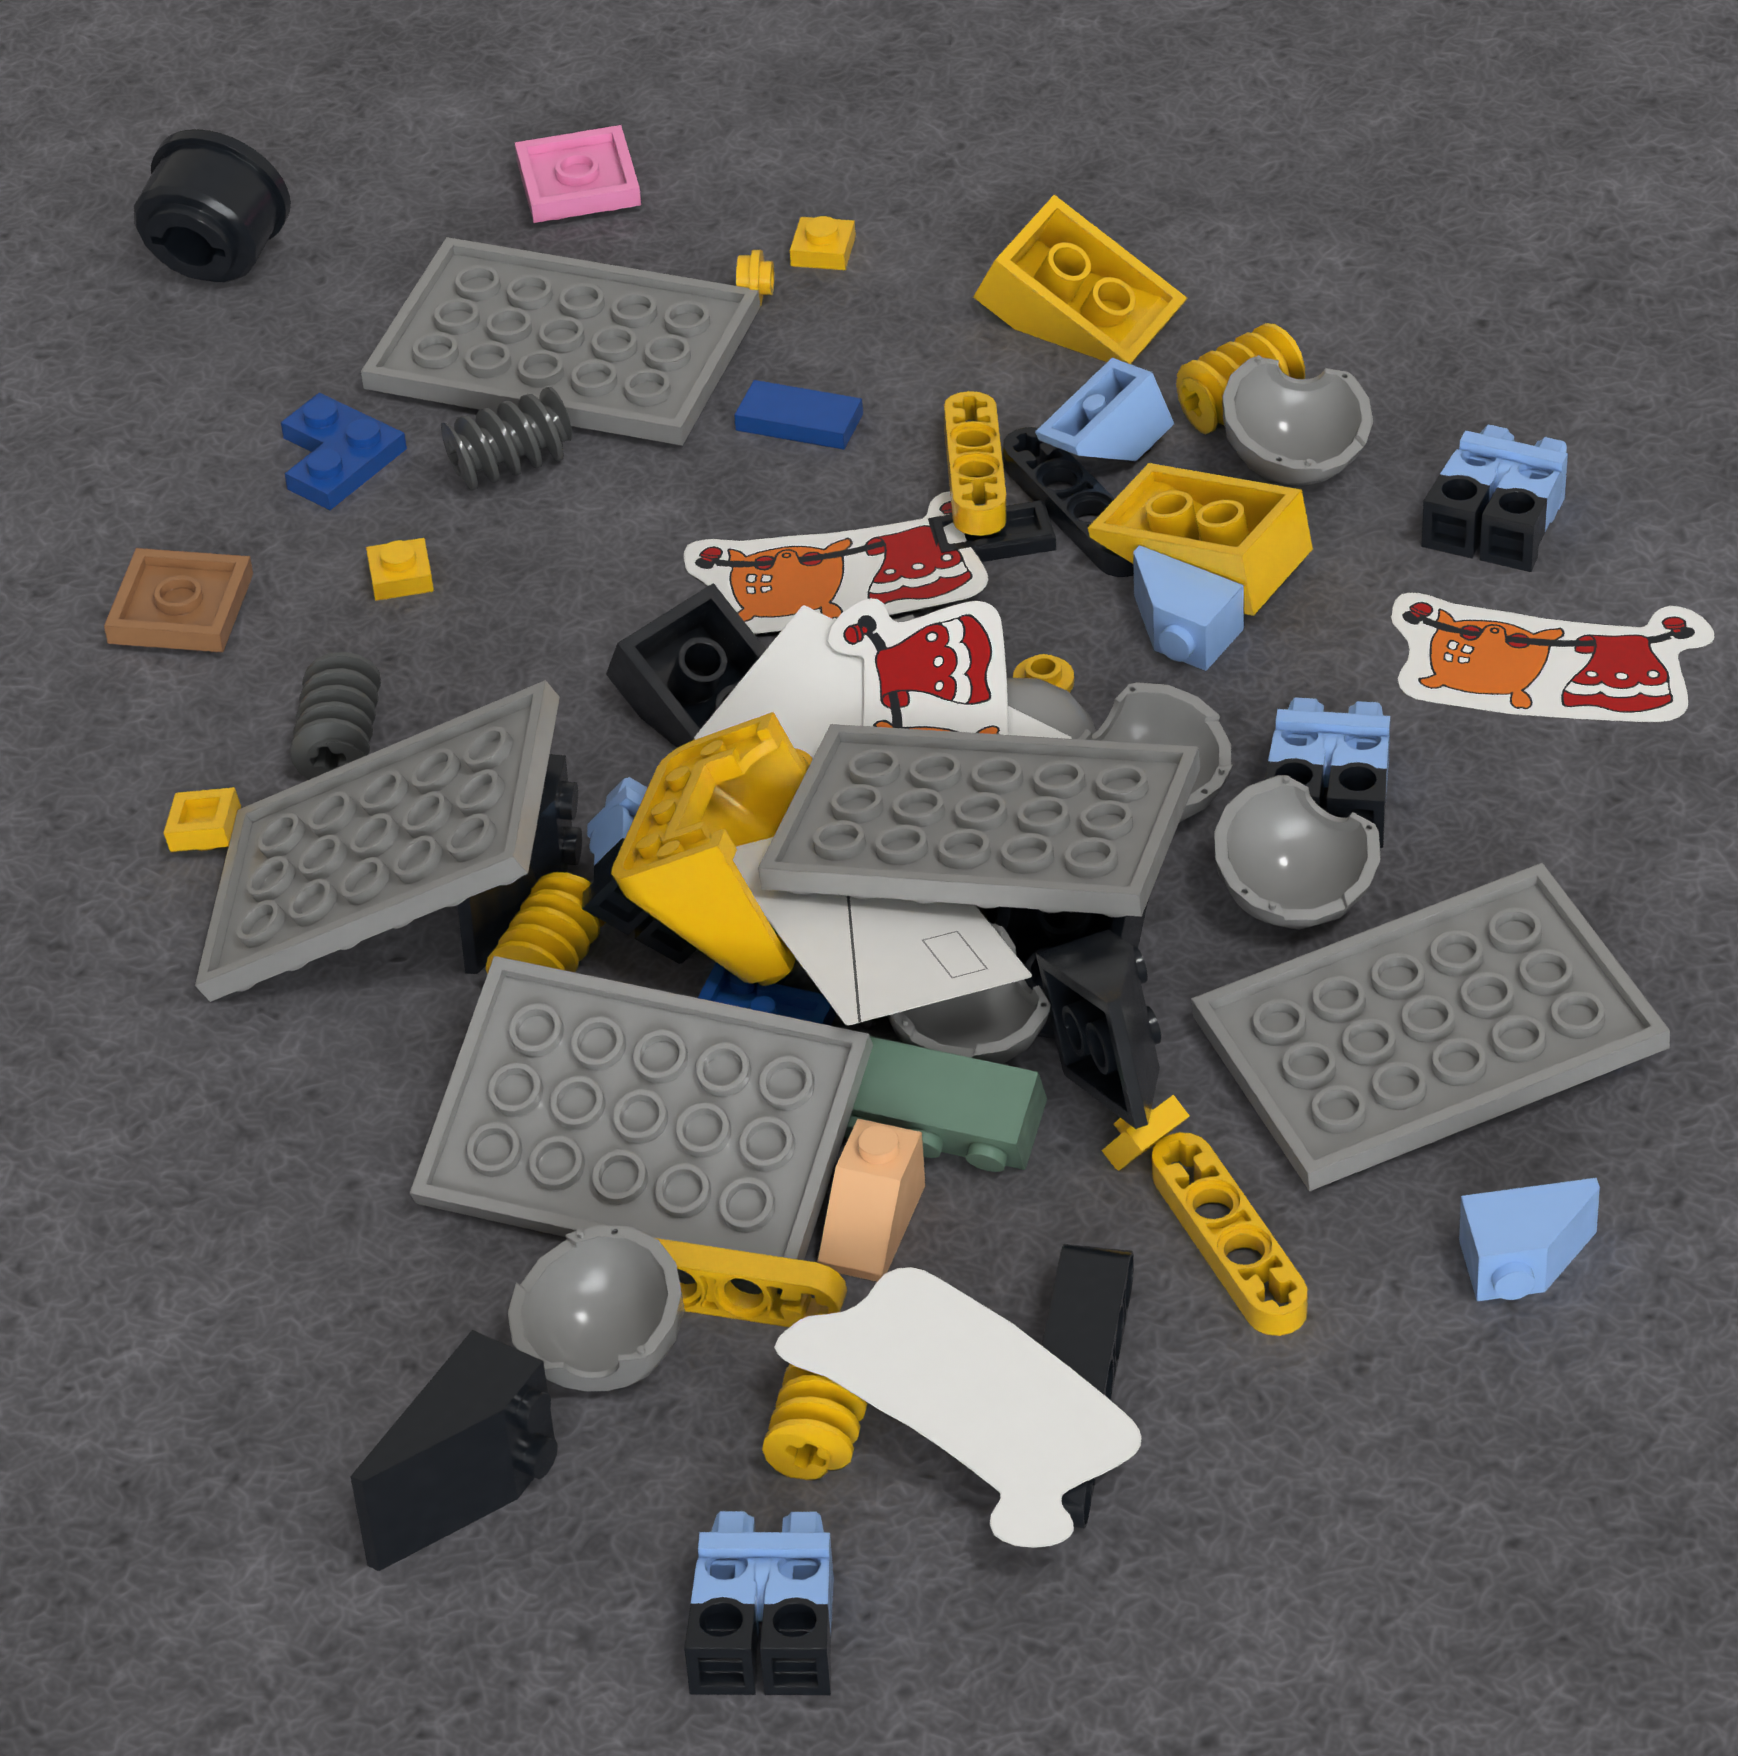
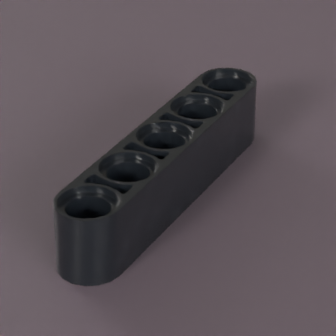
M1063 1244L1042 1346L1111 1400L1132 1292L1134 1254L1130 1250ZM1096 1477L1062 1495L1061 1502L1063 1508L1070 1514L1074 1528L1085 1529L1087 1526Z

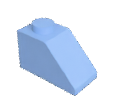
M1111 358L1044 422L1035 433L1039 441L1078 456L1137 461L1174 425V422L1153 373Z
M1139 545L1133 552L1134 597L1154 651L1162 653L1174 661L1185 662L1207 671L1244 629V585Z
M1597 1178L1461 1196L1459 1242L1477 1301L1499 1298L1515 1300L1528 1294L1546 1292L1597 1232L1600 1191Z

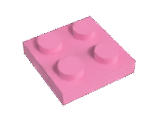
M621 125L515 142L516 159L533 223L641 205L640 187Z

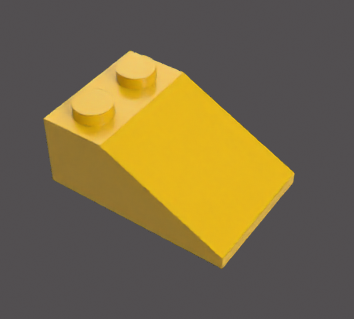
M1056 195L1050 198L994 260L973 298L1017 331L1105 362L1115 358L1128 364H1132L1187 300L1185 295Z
M1148 463L1088 527L1091 539L1132 564L1133 552L1141 545L1244 585V614L1254 616L1313 550L1302 489Z

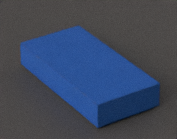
M753 380L734 415L736 431L845 450L863 416L862 398Z

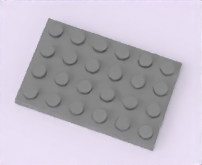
M446 237L362 368L363 389L479 410L490 408L497 413V408L502 402L511 401L518 406L521 396L533 394L539 399L542 389L552 387L564 403L571 426L683 446L760 309L759 290H750V288Z
M544 680L238 809L195 983L198 990L210 1002L236 991H246L258 982L285 971L298 970L310 961L338 950L350 949L362 940L392 928H402L414 919L444 907H454L471 896L499 885L511 884L521 876L528 874L560 699L548 682Z
M830 724L758 867L761 889L787 891L796 895L819 893L847 895L855 899H869L873 897L903 899L921 904L944 902L972 904L981 908L1000 906L1039 909L1047 913L1070 911L1098 913L1108 917H1142L1200 771L1199 747Z
M1543 863L1191 998L1193 1018L1309 1191L1670 1048L1669 1028Z
M494 956L411 1187L410 1195L414 1202L419 1205L566 1237L565 1234L575 1232L578 1229L582 1230L596 1225L630 1226L653 1238L804 1260L873 1043L868 1033Z

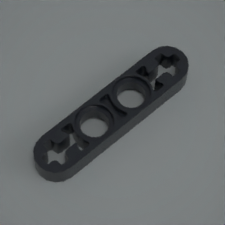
M1024 427L1009 433L1003 443L1004 468L1007 474L1033 501L1044 500L1051 520L1102 572L1114 577L1133 576L1134 565L1090 538L1088 527L1093 522H1084L1077 519L1084 514L1100 515L1115 498L1068 451L1039 441L1035 433L1038 428ZM1040 456V465L1037 466L1036 457ZM1055 482H1067L1073 485V487L1064 490H1053L1046 486Z

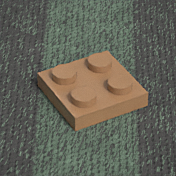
M136 548L104 625L107 643L224 652L253 576L250 556Z

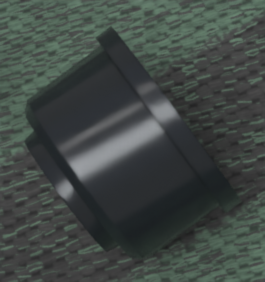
M183 130L168 136L157 149L151 163V176L134 204V224L145 246L171 270L189 278L224 283L244 277L249 273L267 241L275 237L284 226L290 213L291 200L288 188L275 167L247 144L228 135L210 130Z

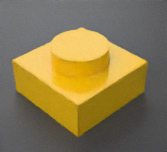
M827 216L815 218L800 217L790 248L791 266L846 270L856 237L855 220L833 219Z
M425 538L406 541L397 540L387 544L366 547L375 601L434 591Z
M235 787L175 793L164 829V836L170 852L187 850L207 851L214 848L229 847L237 810L241 809Z
M1172 1095L1156 1108H1151L1149 1123L1146 1126L1135 1129L1122 1118H1119L1113 1125L1120 1135L1101 1151L1114 1168L1120 1171L1155 1145L1160 1139L1167 1136L1190 1115L1177 1098Z

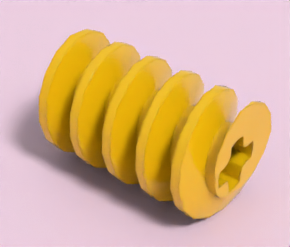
M1265 323L1255 328L1252 333L1247 332L1237 337L1234 342L1229 341L1219 346L1216 351L1207 352L1200 356L1198 360H1192L1180 367L1176 380L1178 400L1185 416L1199 432L1206 435L1216 430L1218 423L1224 425L1222 397L1230 375L1248 359L1260 355L1262 358L1279 360V368L1284 374L1295 379H1305V365L1302 353L1296 341L1286 330L1276 324Z
M553 872L542 876L532 887L531 894L520 906V911L511 920L509 928L500 937L496 948L488 956L486 963L487 974L494 956L576 972L579 961L587 955L589 945L600 934V927L606 923L582 909L583 892L592 883L583 877L571 873Z
M789 1363L784 1374L783 1387L778 1393L776 1409L771 1416L769 1431L764 1438L762 1451L766 1461L777 1472L786 1477L803 1480L820 1479L828 1473V1470L842 1469L851 1462L854 1451L853 1443L858 1439L861 1427L859 1421L864 1418L867 1402L827 1377L795 1367Z

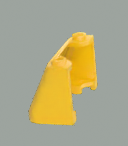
M774 712L690 741L673 750L662 759L655 770L611 871L622 893L630 901L744 983L753 984L758 982L761 986L772 985L785 978L792 971L796 958L780 936L774 932L735 865L733 858L737 851L736 846L774 837L807 772Z

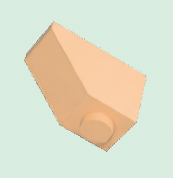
M857 1119L835 1167L818 1263L827 1265L840 1274L876 1282L888 1272L925 1188L922 1132Z

